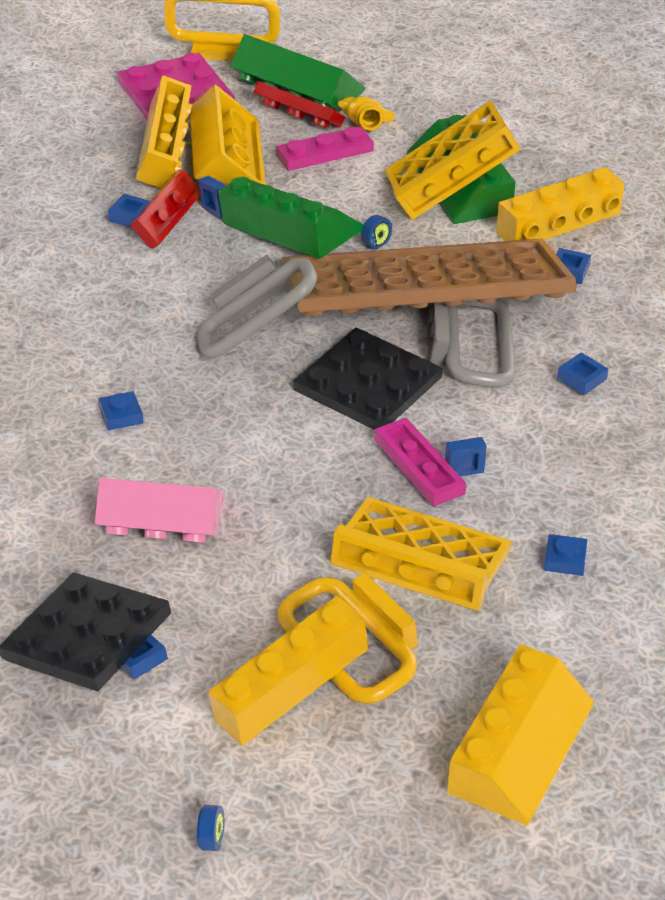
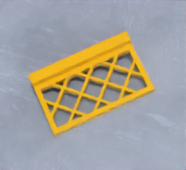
M490 100L384 170L394 189L393 193L411 220H413L522 149L492 100ZM488 116L485 122H480V120ZM473 132H479L476 138H470ZM461 134L459 139L453 140L454 137ZM446 150H452L449 156H443ZM434 151L431 157H426L428 154ZM420 167H425L422 173L416 174ZM407 169L404 175H398L399 173Z
M367 497L346 526L340 524L334 531L330 564L360 574L365 572L370 577L478 611L484 601L487 587L511 549L512 541ZM372 511L385 515L386 518L372 520L369 514ZM414 524L423 529L408 531L405 526ZM395 528L397 533L383 535L380 530ZM449 535L459 540L444 542L441 537ZM430 539L433 544L419 546L416 541ZM488 547L497 551L482 554L478 548ZM467 551L470 556L456 558L453 553Z

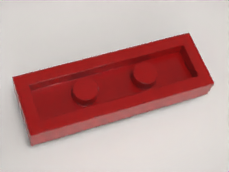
M258 81L254 89V93L263 98L262 104L276 110L279 109L280 105L287 107L286 113L300 119L308 115L313 117L312 123L328 129L330 124L340 128L345 120V116L334 109Z
M183 168L172 175L130 226L149 248H155L200 197L199 187Z

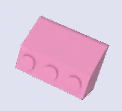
M99 478L95 525H105L106 534L128 535L129 528L144 529V537L167 539L168 531L183 533L182 541L205 543L206 535L216 536L225 491L208 487Z

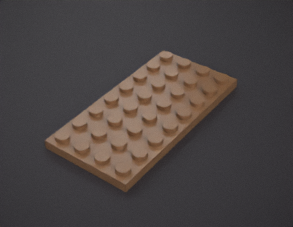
M544 239L329 253L321 259L309 255L281 257L282 265L295 258H307L312 262L316 270L317 282L315 287L304 299L295 304L299 313L304 312L305 315L309 316L322 315L327 310L355 313L359 311V308L368 307L386 311L393 309L395 305L424 308L428 306V303L436 302L454 306L462 304L463 300L492 303L497 301V298L504 297L522 301L530 299L531 295L560 298L565 296V293L576 292V278ZM301 271L287 279L290 290L302 281Z

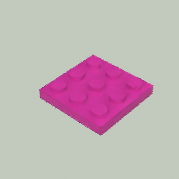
M189 53L175 59L159 60L156 63L145 66H132L127 70L117 72L118 82L146 119H148L150 104L162 75L191 85L188 102L190 104L196 102L214 84L235 100L233 93L200 53Z

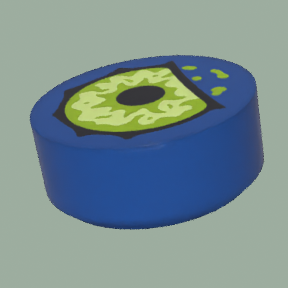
M377 214L369 217L361 231L362 242L373 249H378L387 244L392 235L391 221Z
M204 805L199 812L197 843L202 851L220 850L225 826L222 806Z

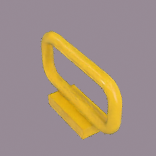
M275 0L164 1V24L167 32L176 40L193 42L192 53H200L204 59L232 61L244 34L180 29L176 25L175 5L179 1L263 6L268 11V32L265 35L249 36L272 44L279 37L280 11Z
M365 572L352 580L354 590H351L339 579L322 577L306 583L289 594L281 602L277 611L278 622L285 633L299 624L293 617L294 611L321 593H331L334 596L337 595L365 618L366 627L399 659L401 663L400 668L373 687L360 686L344 669L333 676L330 680L354 702L363 704L377 703L398 691L414 677L417 669V658L412 649L418 646L415 620Z

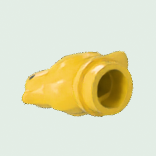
M346 97L337 103L352 122L359 127L361 126L364 130H376L381 126L382 122H392L395 118V114L392 111L384 109L379 102L369 97Z

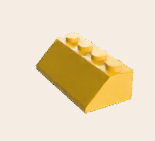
M214 84L192 104L190 111L193 171L196 182L198 183L199 179L209 175L226 185L238 177H247L252 181L266 185L259 119Z
M522 644L518 646L450 760L447 793L526 826L529 825L594 705L592 698L559 658Z

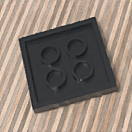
M355 327L293 380V390L375 430L394 422L442 378L443 367Z
M73 572L0 644V656L8 662L98 692L172 613L169 601Z

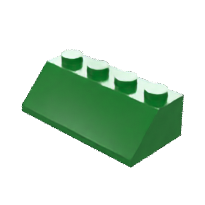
M247 34L243 35L230 65L231 68L239 73L238 78L244 82L254 85L255 81H259L337 111L342 110L337 104L338 101L346 97L357 98L366 89L341 68Z
M453 115L449 118L436 120L411 146L407 154L467 115ZM473 132L470 138H476L479 132ZM461 134L454 137L453 140L459 139ZM446 150L443 156H449L452 150ZM434 151L428 154L426 157H431ZM500 163L439 204L453 224L498 216L499 202L514 197L516 182L504 165ZM420 167L418 173H422L425 167Z
M247 177L235 178L228 185L218 190L224 224L321 259L363 230L362 223L338 209L323 205L321 202L299 197L294 193L281 191L270 185L252 181Z

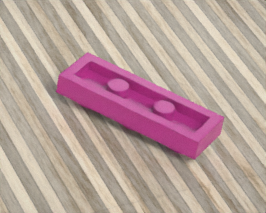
M361 126L349 127L345 130L329 134H319L316 137L303 140H293L276 146V155L288 171L374 151L373 140Z
M407 417L375 429L374 440L433 507L465 495L466 482Z

